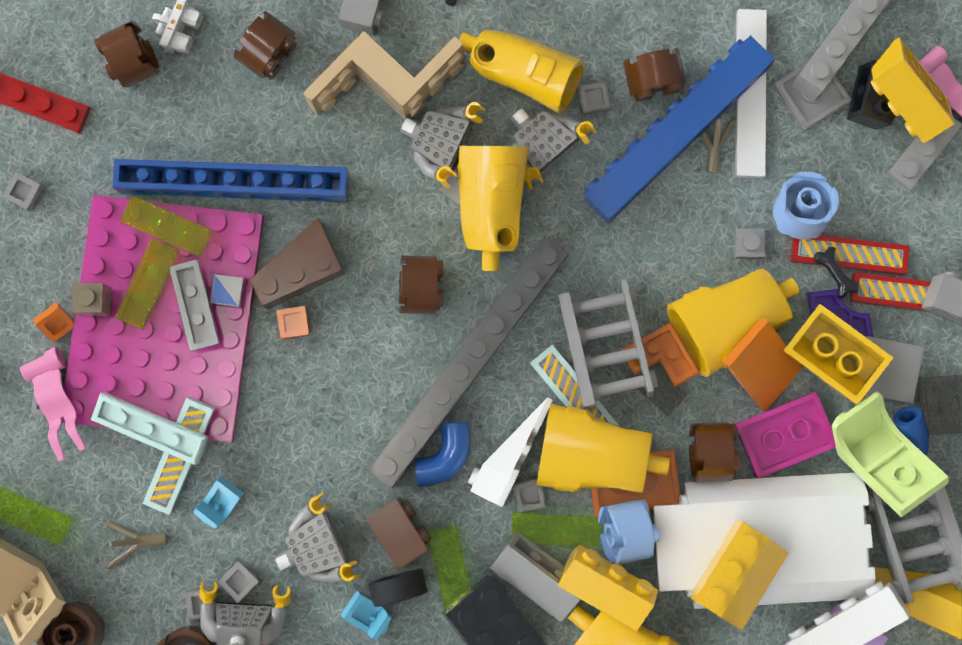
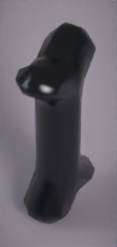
M828 247L824 253L816 252L813 261L826 267L838 285V298H844L849 292L857 293L859 291V283L849 280L836 263L835 247Z

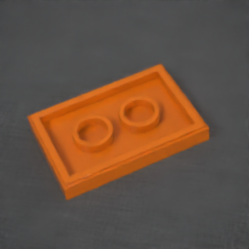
M761 317L723 360V363L756 405L766 412L803 368L799 362L784 352L787 346L771 324Z
M675 450L650 452L652 455L669 457V470L667 475L646 472L643 492L618 488H591L594 517H598L601 507L633 500L645 499L649 511H653L654 506L679 505L680 487Z

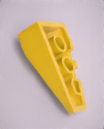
M875 567V584L881 581L884 586L889 582H893L888 568ZM904 570L907 581L933 575L931 573ZM947 583L911 593L914 602L905 604L911 612L910 617L962 641V589L957 590L956 585Z

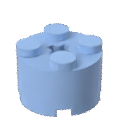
M800 172L783 184L773 205V217L780 233L797 239H811L819 237L827 228L838 209L839 196L835 187L832 188L826 182L827 179L824 176L814 172Z
M645 499L600 508L598 525L604 524L605 531L604 534H600V539L605 555L611 563L615 562V564L621 565L653 557L654 542L659 541L660 535L657 525L651 523L649 507Z

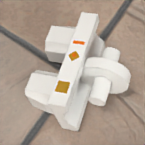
M177 0L173 10L165 7L162 15L153 14L152 21L158 24L155 34L162 36L159 44L165 48V52L174 54L175 51L182 53L190 52L193 39L182 32L185 25L198 29L203 20V15L191 7L187 0Z

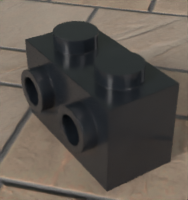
M877 60L859 66L847 115V120L872 129L891 126L896 117L888 106L889 99L885 94L880 96L871 84L873 80L871 68Z

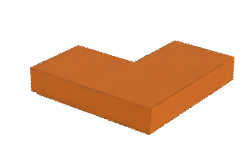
M672 323L641 338L648 369L660 363L674 388L700 374L698 367ZM632 343L621 350L635 348V344ZM638 359L626 361L634 377L641 374Z

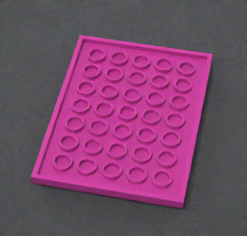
M93 195L80 283H103L112 288L111 316L82 317L75 314L64 391L76 410V424L106 427L91 420L99 395L102 392L111 394L174 422H177L184 402L189 396L215 407L205 435L209 436L208 440L234 442L254 288L250 279L257 274L264 215ZM198 259L201 264L209 300L211 299L215 274L244 278L245 283L241 308L211 304L221 345L191 352L169 267Z

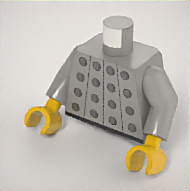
M472 102L468 106H452L438 108L434 112L427 111L422 123L408 117L405 119L401 133L414 138L411 145V150L414 154L413 160L423 175L439 181L445 188H450L451 185L446 180L450 176L457 178V174L453 170L459 159V146H465L472 131V122L469 120L478 124L482 123L483 119L476 116L478 111L486 110L482 105Z
M524 108L518 110L511 117L513 123L520 129L513 136L514 144L512 146L530 147L525 175L527 188H533L531 181L534 179L540 180L543 183L542 176L578 146V137L585 144H588L590 140L586 134L589 132L597 134L593 124L589 121L580 122L554 112L548 114L545 111H542L532 119Z
M320 493L313 497L309 504L297 513L288 527L289 536L285 538V542L289 550L275 556L276 563L281 572L297 566L300 575H308L312 581L335 583L358 579L361 577V574L354 575L352 572V566L358 564V562H350L328 511H326L331 508V503L323 506L320 498L325 494Z
M203 581L200 583L199 598L204 602L201 605V631L211 642H215L216 645H268L279 638L286 614L284 607L288 606L291 602L289 587L284 596H278V585L273 588L272 593L274 603L276 604L275 607L273 605L216 602L215 605L213 601L216 599L218 589L216 581H214L213 590L209 592L203 589Z

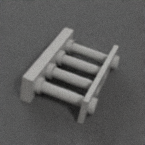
M626 279L621 280L622 292L582 302H577V300L571 301L569 292L558 295L584 410H595V401L600 400L602 396L645 387L648 398L653 397V388L658 387L655 371H649L633 308V305L637 304L634 287L628 288ZM625 304L628 320L585 330L583 327H577L576 318L581 317V313ZM629 331L632 332L635 348L590 357V355L584 356L582 345L587 344V341ZM635 359L639 360L641 376L597 385V383L591 384L588 373L594 372L593 369Z
M945 486L927 498L930 506L928 513L888 523L883 508L884 505L888 504L871 487H868L869 505H865V509L868 513L871 512L892 576L893 582L891 583L905 604L914 602L912 592L947 583H952L956 585L957 590H961L962 536ZM931 524L937 527L940 536L938 542L897 551L892 534ZM941 553L944 556L946 555L950 566L948 571L907 581L902 563Z

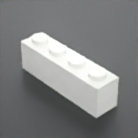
M880 581L866 589L867 595L857 600L855 596L851 597L839 605L840 611L833 615L827 611L815 618V625L805 629L804 626H801L788 634L790 639L785 645H863L908 620L911 612L892 583L889 582L883 586Z

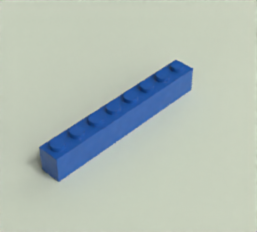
M751 35L744 42L741 39L735 42L728 51L730 55L724 61L718 59L709 68L708 72L710 74L703 81L700 78L697 79L687 90L690 94L681 101L679 98L675 100L667 109L669 114L662 121L657 118L647 128L648 134L642 140L636 138L627 147L626 151L628 154L621 160L618 158L614 159L605 169L608 173L601 180L595 178L585 188L587 192L585 194V201L608 224L771 68L775 58Z

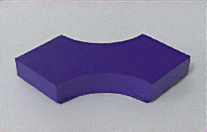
M837 289L807 293L810 316L818 305L821 304L863 336L873 337L870 314L859 313L847 307L841 298L837 297Z

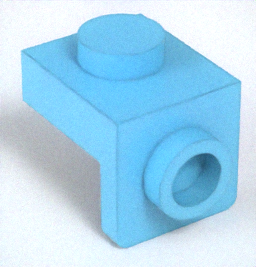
M221 476L216 480L204 501L195 508L194 514L206 525L218 529L231 516L245 493Z
M358 590L341 613L344 620L365 631L374 641H377L380 635L386 633L392 619V615L385 606L374 607L372 598Z

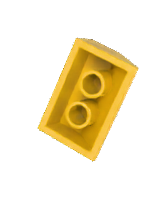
M900 37L895 39L871 68L873 76L871 84L880 96L885 94L889 99L888 106L897 117L901 115L905 119L904 125L912 137L918 136L923 143H926L955 124L949 99Z
M821 304L818 305L784 349L785 353L855 405L859 404L893 359L891 355Z
M736 520L690 598L742 631L789 553L746 523Z
M578 545L569 555L557 585L635 631L639 629L654 607L658 589L653 587L647 580L635 577L621 565L609 562L602 558L595 550L587 549L582 545Z

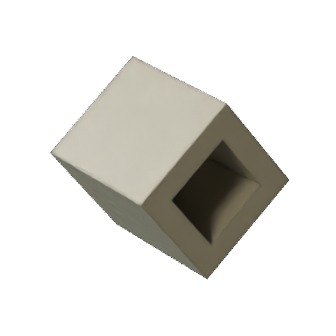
M73 283L72 313L82 317L111 316L112 288L103 283Z

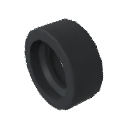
M422 569L402 572L369 583L374 607L398 603L428 592Z

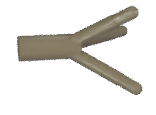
M721 118L717 119L713 143L706 130L701 134L709 148L707 172L719 173L720 148L736 123L735 119L730 120L721 136L723 121Z
M108 522L107 526L133 538L109 542L110 547L133 546L109 562L106 568L111 569L141 547L166 545V533L139 535L113 522Z

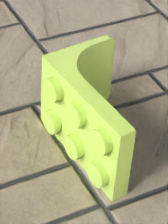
M879 392L862 398L857 406L847 413L840 414L832 424L837 455L900 517L906 515L949 483L948 476L895 426L886 411L883 395Z

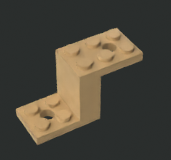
M363 31L303 92V95L309 107L319 115L322 111H329L336 103L335 97L342 90L347 92L355 84V77L358 76L402 118L406 119L410 116L414 118L425 107L423 102L430 95L435 97L444 87L443 82L449 75L454 77L463 68V44L454 36L414 78Z
M0 538V616L3 617L15 645H32L41 638L43 630L50 621L60 614L66 602L41 560Z

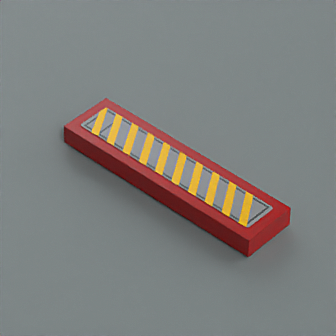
M821 235L811 239L792 237L790 262L823 266L813 261L814 254L816 252L824 253L828 247H835V261L840 268L897 275L907 274L908 245Z
M857 272L852 273V281L859 283V291L857 293H850L849 302L926 311L921 308L931 282Z

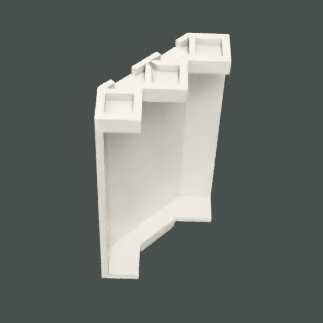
M856 473L736 479L723 482H685L684 495H679V505L653 507L654 524L657 525L660 535L659 541L655 542L659 591L686 590L687 597H690L737 520L754 528L789 553L758 605L848 600L854 596L856 599L863 598L867 595L865 590L875 584V567H871L869 562V548H873L871 524L866 522L865 505H869V498L864 481ZM692 599L694 609L705 608Z

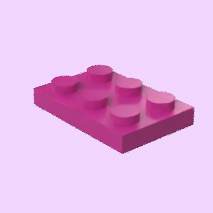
M812 392L735 424L737 434L756 478L764 477L836 447L832 427L817 392Z

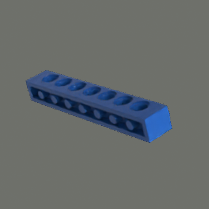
M114 159L112 188L120 194L348 202L350 174L347 167Z

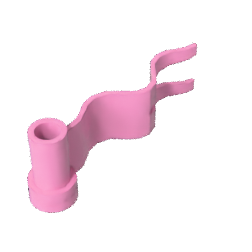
M936 46L919 62L949 99L951 109L955 110L962 118V85L958 83L951 69L944 63L948 59L947 52L942 47Z
M55 346L45 351L43 356L20 366V372L27 382L31 380L33 382L36 402L49 423V443L60 462L65 459L58 438L62 418L65 420L67 433L79 451H83L86 448L76 428V410L62 386L60 370L67 367V362L62 351Z

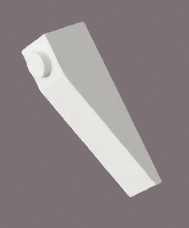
M547 397L487 459L481 469L474 468L468 481L469 484L473 485L470 490L471 492L503 507L518 476L520 467L531 448L534 437H536L553 401L552 399Z

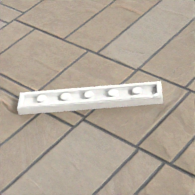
M738 9L736 42L739 39L744 42L751 35L766 50L767 10ZM766 73L736 101L735 177L737 178L765 177Z

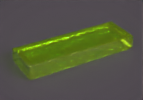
M131 196L120 220L121 223L199 257H201L212 233L211 229L134 196Z
M151 238L115 318L144 330L170 274L169 267L174 265L180 252L178 249Z
M0 487L1 521L57 545H62L74 517Z
M512 512L511 538L518 531L533 543L599 547L600 525H598V517Z
M456 525L428 531L432 538L430 545L444 610L470 590Z

